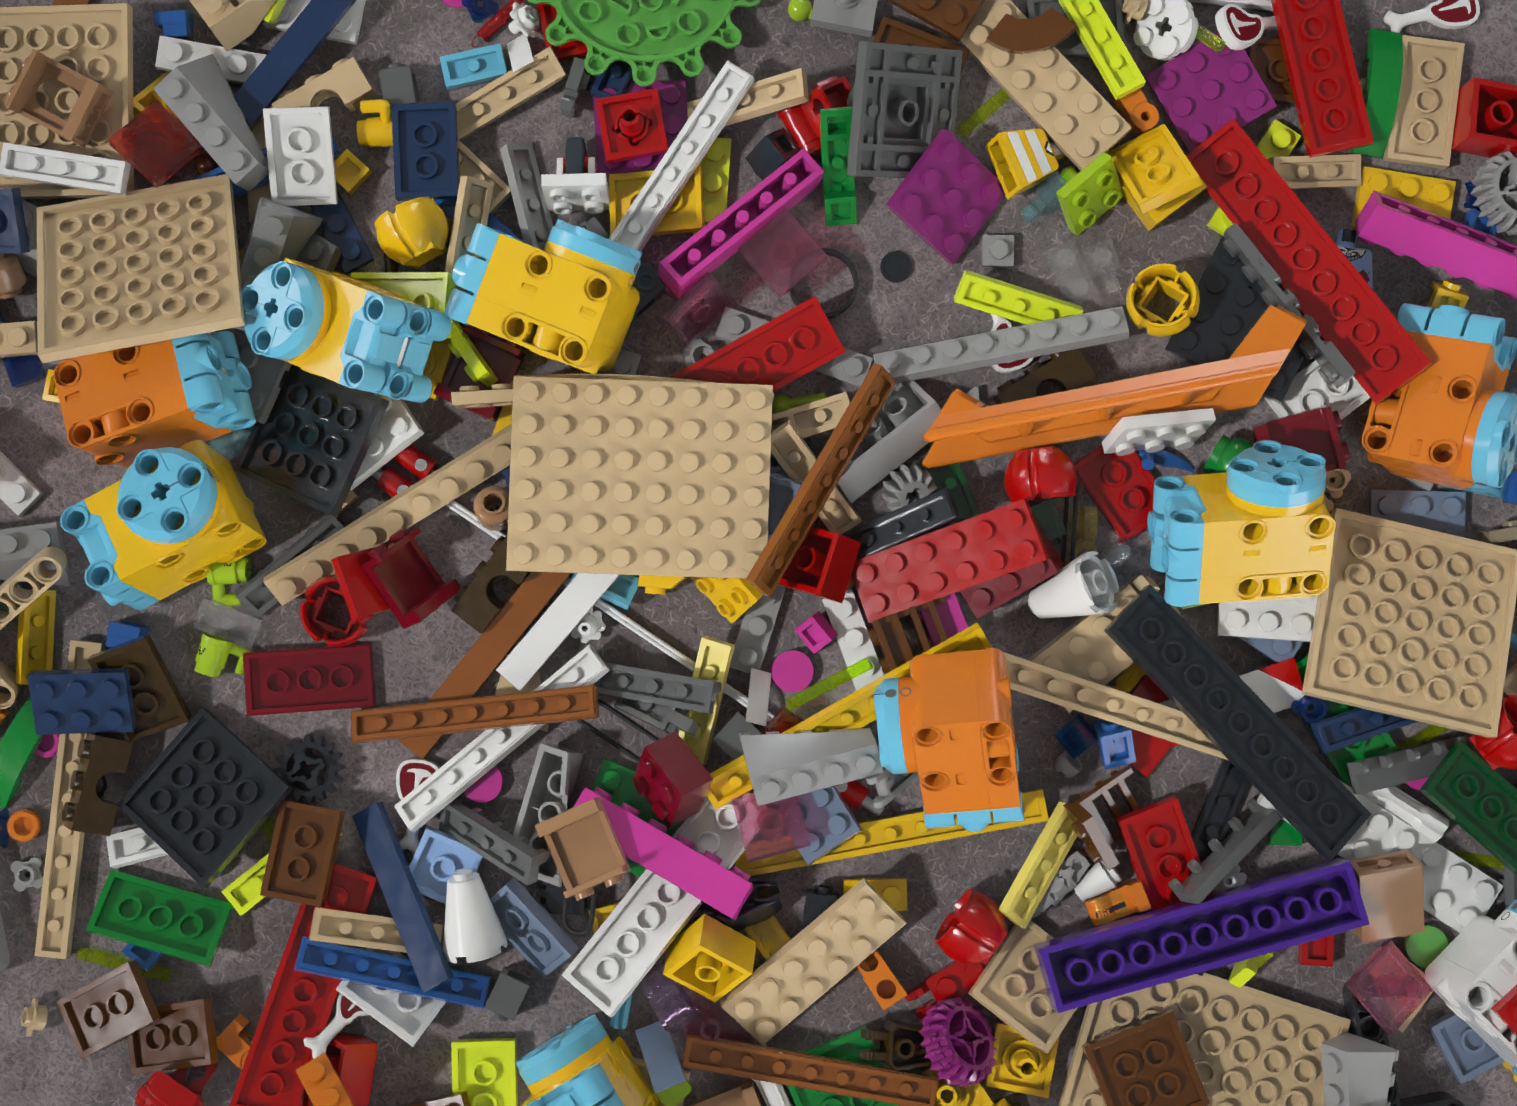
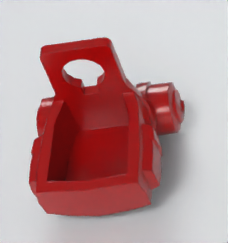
M833 76L815 84L812 87V91L808 93L809 102L776 111L778 119L782 121L791 138L801 150L804 148L813 159L821 155L820 109L848 107L847 100L852 87L845 76L840 78Z
M216 1063L205 1065L206 1071L201 1079L193 1080L191 1084L185 1081L188 1077L187 1068L176 1069V1071L170 1074L164 1071H155L148 1081L138 1089L135 1104L138 1106H203L202 1090L218 1068V1065Z

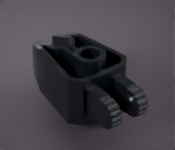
M749 878L748 882L752 883L754 887L735 920L718 910L706 913V915L735 931L768 920L782 908L779 897L768 898L780 893L778 885L771 880ZM703 902L698 910L700 911L704 909H710L713 907ZM703 915L695 917L694 922L697 921Z

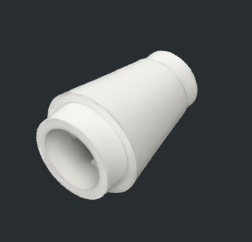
M1098 862L1081 877L1074 890L1084 902L1087 899L1116 888L1117 883L1122 878L1115 867L1109 871L1101 862Z

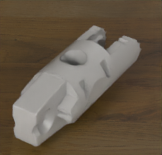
M1078 851L1063 861L1033 914V918L1041 915L1040 913L1044 912L1051 904L1056 907L1063 897L1077 886L1078 881L1091 865Z

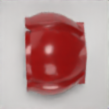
M1048 446L1014 451L1015 454L1009 461L1004 475L1005 491L1010 499V503L1024 498L1031 502L1044 500L1045 498L1055 499L1076 495V469L1070 458L1059 447Z
M328 575L314 581L305 590L306 600L300 602L299 616L303 628L313 640L317 642L324 640L326 645L330 647H342L359 640L368 631L367 621L372 620L374 615L354 621L351 618L347 629L322 619L321 616L331 592L344 596L337 576Z
M1507 695L1502 698L1497 737L1488 738L1473 734L1469 738L1493 770L1498 767L1517 770V696Z
M970 888L954 905L955 913H949L946 916L934 941L943 953L952 960L964 964L983 963L986 965L1008 932L1004 916L998 910V904L987 894Z

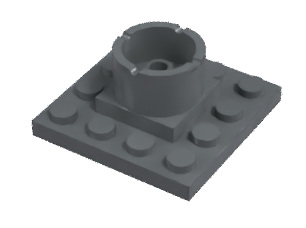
M859 41L855 85L851 89L847 100L848 107H853L847 175L906 178L941 129H947L954 135L963 51Z

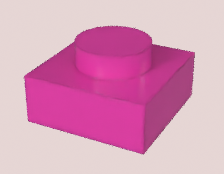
M819 610L795 629V632L813 654L838 636L837 632Z

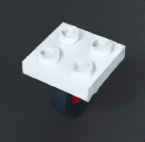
M567 138L565 157L557 158L556 174H541V187L549 211L565 215L570 214L572 211L599 214L603 210H610L606 173H597L595 157L587 156L584 138Z

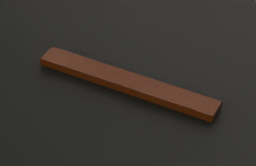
M873 363L747 576L746 580L761 594L770 597L896 384V381L882 365Z
M531 572L427 703L473 698L572 573ZM443 735L398 739V741L423 760Z
M596 685L351 711V741L358 744L599 718L598 690Z
M688 1032L681 1067L902 1106H936V1094L940 1083L938 1076L905 1070L895 1071L888 1067Z

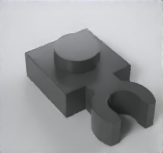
M574 57L565 86L566 91L559 110L562 111L561 115L571 118L575 115L578 99L581 97L582 91H588L592 80V75L585 69L583 59Z

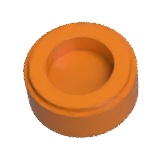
M31 809L15 812L7 823L9 835L20 842L34 839L42 829L41 817Z

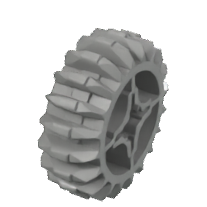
M1506 151L1497 156H1492L1486 160L1484 165L1479 167L1476 171L1477 176L1471 181L1475 188L1470 194L1477 197L1472 206L1480 208L1481 212L1478 217L1487 216L1489 218L1487 226L1497 224V233L1506 231L1508 236L1517 234V153L1512 154L1510 151Z

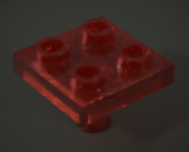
M157 100L108 139L109 145L156 188L204 149L193 134Z

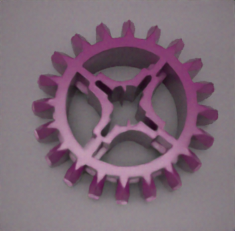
M960 997L948 1000L943 999L926 1011V1016L921 1020L924 1027L919 1031L924 1037V1041L920 1045L925 1047L927 1052L924 1058H929L931 1061L930 1070H938V1078L946 1079L948 1085L966 1087L980 1083L981 1080L992 1073L991 1068L996 1064L993 1056L998 1053L997 1049L993 1046L997 1039L990 1032L993 1026L987 1025L986 1015H980L979 1007L971 1006L969 999L961 1000Z

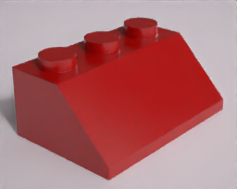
M339 1032L326 1047V1055L355 1106H368L370 1093L373 1088L374 1066L378 1057V1043L363 1035ZM304 1089L299 1106H313Z

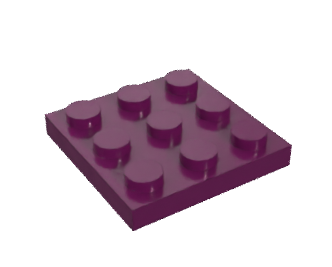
M1219 31L1145 76L1189 153L1232 118L1243 128L1277 107L1245 50L1236 51L1230 49L1222 40Z
M686 79L654 81L653 84L647 87H641L635 82H630L625 94L654 88L658 89L669 149L688 120ZM612 88L602 90L610 95H616V91ZM593 97L597 173H606V178L609 179V174L655 170L665 154L607 164L595 101L598 98ZM618 126V131H615L614 128H613V132H614V133H619V132H621L620 127ZM631 140V144L633 146H637L640 142L638 141L636 144H634Z
M941 129L886 203V206L949 264L954 265L1005 196L1000 181L949 130Z

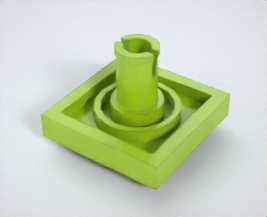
M1106 152L1101 153L1080 172H1077L1072 166L1066 167L1058 178L1059 183L1064 186L1056 192L1068 228L1076 236L1086 228L1091 227L1102 214L1114 207L1124 197L1113 158Z

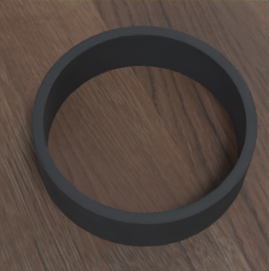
M828 248L814 249L802 255L794 264L789 278V292L796 306L801 304L793 290V277L797 268L805 260L817 255H830L838 258L849 268L854 281V289L851 298L842 308L831 313H825L827 318L831 319L844 313L853 303L858 289V276L854 265L844 254Z

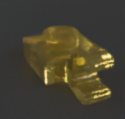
M1097 507L1078 508L1077 540L1079 542L1076 544L1075 558L1079 556V552L1082 549H1085L1087 552H1097L1095 549V539H1097Z

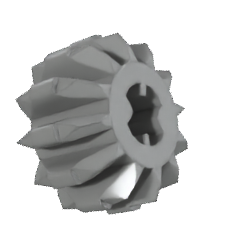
M901 464L898 473L890 471L891 480L882 481L886 490L881 494L887 502V507L894 511L932 494L937 487L931 480V474L926 469H921L916 464H912L909 468Z

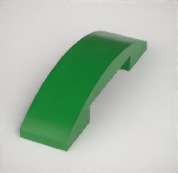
M1370 29L1364 59L1369 64L1363 99L1374 142L1368 146L1351 149L1350 154H1361V156L1381 159L1392 131L1398 106L1403 69V42L1401 33Z
M852 106L820 109L821 164L824 170L822 182L826 227L857 224L854 176L847 175Z
M30 696L0 741V806L4 809L8 808L22 783L20 778L44 735H36Z

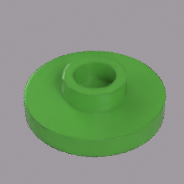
M1424 925L1425 932L1407 936L1404 943L1405 953L1409 960L1423 968H1427L1448 946V940L1444 933L1431 925Z

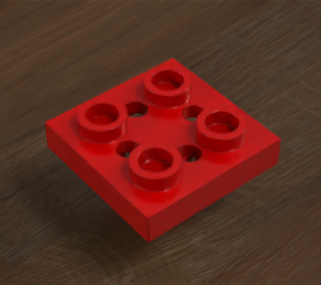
M657 88L595 99L607 164L665 154L667 152L668 144ZM618 126H619L621 132H619V133H614V132H613V128H614L615 131H618ZM631 140H632V142H633L634 144H636L638 141H640L637 146H633V145L631 144Z

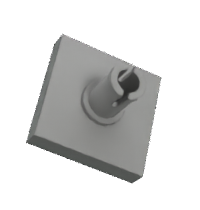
M814 0L810 26L871 37L878 0Z

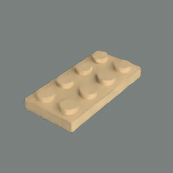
M1402 35L1403 69L1396 115L1383 161L1446 169L1450 165L1465 43Z

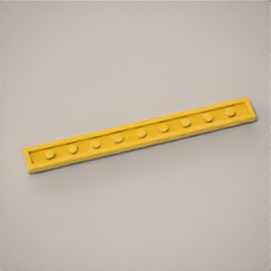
M977 622L922 654L930 655L992 648ZM910 661L781 734L799 733L801 730H811L814 733L828 732L829 729L864 727L877 719L874 690L886 678L910 676ZM744 755L710 773L713 781L706 796L714 808L718 809L753 789Z
M1041 788L1021 792L1024 821L994 823L992 811L991 823L983 830L977 832L968 831L963 826H958L957 814H955L956 826L926 828L924 810L858 822L863 829L862 831L811 865L1045 822L1049 818L1044 792ZM789 835L751 842L735 862V867L750 876L808 866Z

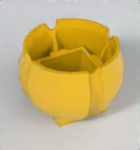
M430 197L415 198L395 206V213L386 211L374 223L377 241L381 249L389 258L402 265L418 269L448 252L446 246L449 235L448 221L444 211Z
M1162 263L1145 268L1135 277L1136 283H1132L1127 290L1126 308L1130 320L1138 329L1146 328L1147 334L1151 336L1168 337L1178 334L1191 324L1190 318H1194L1198 313L1200 296L1196 282L1186 271L1179 273L1178 267L1173 264ZM1157 290L1180 302L1168 322L1145 309Z

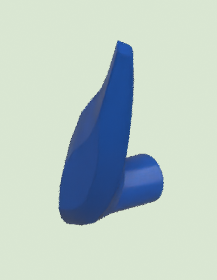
M1141 450L1137 452L1142 458V467L1145 470L1153 469L1154 464L1190 472L1194 470L1185 460L1168 451L1160 450L1148 453L1146 450Z

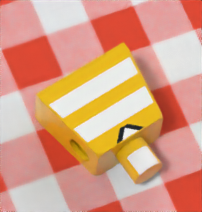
M1040 128L1000 132L985 145L1007 200L1048 179L1059 168L1057 160L1063 159L1065 156L1054 142L1049 143L1045 132Z

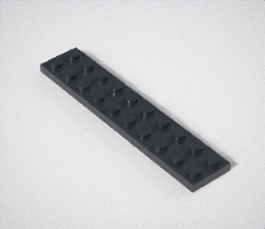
M1151 585L1145 586L1104 629L1105 633L1325 860H1333L1369 818L1371 813L1170 604L1166 603L1164 598Z

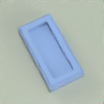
M666 1019L635 1030L654 1091L657 1093L686 1082Z

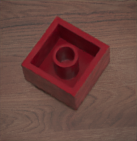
M674 731L644 747L632 781L637 792L645 796L651 804L656 817L663 820L670 829L700 811L713 778L678 733Z

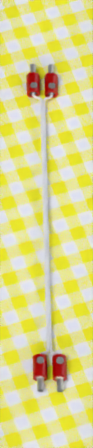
M412 444L394 458L395 462L421 479L433 473L439 465L438 461ZM390 467L385 471L380 468L371 475L378 480L376 486L391 497L396 496L414 484ZM455 500L446 504L447 507L496 540L500 536H507L501 531H490L484 528L478 522L474 513ZM568 578L563 585L567 587L571 582V578ZM602 599L595 603L597 608L694 672L696 662ZM726 683L724 693L747 708L748 697ZM770 712L767 713V722L780 731L784 732L791 728V726ZM856 780L835 785L844 801L855 809L862 805L877 816H880L884 810V807L874 808L873 799L867 796L869 789Z

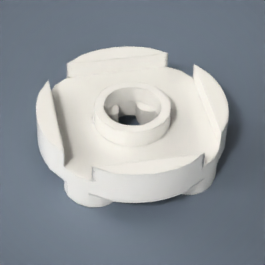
M1148 0L1143 17L1136 22L1135 44L1140 46L1146 55L1163 61L1174 59L1172 57L1177 56L1180 52H1186L1193 44L1198 31V20L1194 17L1191 3L1187 0ZM1169 19L1168 24L1172 26L1170 32L1166 31L1162 35L1161 27Z

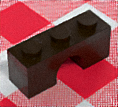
M1080 349L1053 353L1049 355L1052 360L1044 366L1037 362L1024 370L1023 373L1026 377L1015 383L1013 378L997 387L996 389L999 394L993 400L996 404L1036 397L1037 387L1043 382L1056 384L1062 392L1078 389L1097 376Z
M500 536L490 549L493 555L487 562L483 560L472 573V576L475 577L469 587L464 585L453 599L457 603L451 611L480 634L486 630L505 606V603L494 592V581L497 576H507L515 583L520 584L531 573L529 571H506L507 536Z
M87 733L86 738L80 741L77 752L80 762L78 770H74L70 778L72 794L70 802H66L62 810V821H65L63 826L71 831L105 836L111 835L118 805L110 800L100 799L96 793V784L100 777L108 772L126 773L133 746L132 741L97 733Z

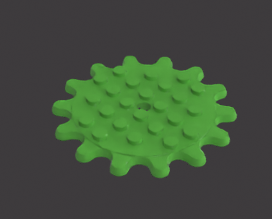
M528 0L532 4H548L556 9L557 17L545 31L546 39L550 44L562 46L573 40L585 43L588 52L584 60V66L586 71L594 76L603 74L613 62H626L632 68L633 80L641 87L653 84L656 79L657 67L663 62L677 64L688 77H696L701 74L704 68V62L700 55L701 47L706 43L713 42L727 49L737 47L741 42L742 34L730 20L731 11L740 7L753 8L761 2V0Z

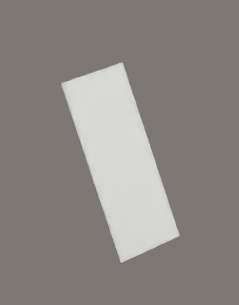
M521 35L507 44L513 72L534 61L528 37Z
M751 668L746 712L747 722L766 726L771 673Z

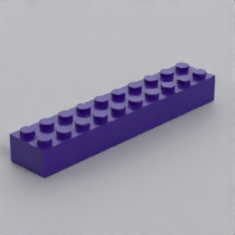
M1336 858L1209 894L1200 904L1177 903L1034 944L1051 1007L1057 1013H1061L1369 925L1370 923L1351 861Z

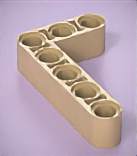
M53 546L45 547L0 585V602L5 603L9 607V610H0V630L60 578L67 564V557L61 549ZM42 561H52L57 569L49 570L45 568ZM26 581L30 583L33 590H24L19 586L18 582ZM1 660L0 686L8 688L11 693L5 694L0 692V709H7L15 702L22 685L15 684L16 673Z

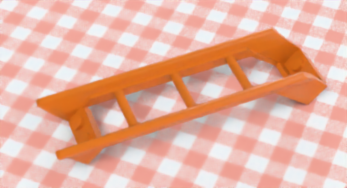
M1270 305L1229 359L985 407V404L956 389L955 392H952L939 415L923 436V440L934 443L924 458L922 467L929 469L1019 450L1106 435L1111 432L1122 417L1213 408L1214 414L1256 406L1272 378L1276 376L1305 327L1307 320L1279 305L1277 308Z

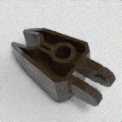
M888 1019L881 1025V1029H862L861 1038L880 1040V1049H861L860 1058L882 1060L895 1071L931 1065L930 1059L924 1058L927 1054L925 1047L920 1045L924 1041V1037L919 1031L924 1026Z

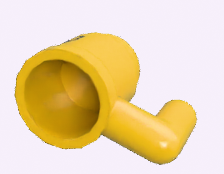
M384 99L360 101L362 114L379 113L380 117H369L366 120L357 121L356 131L359 145L369 146L370 148L393 147L390 103Z

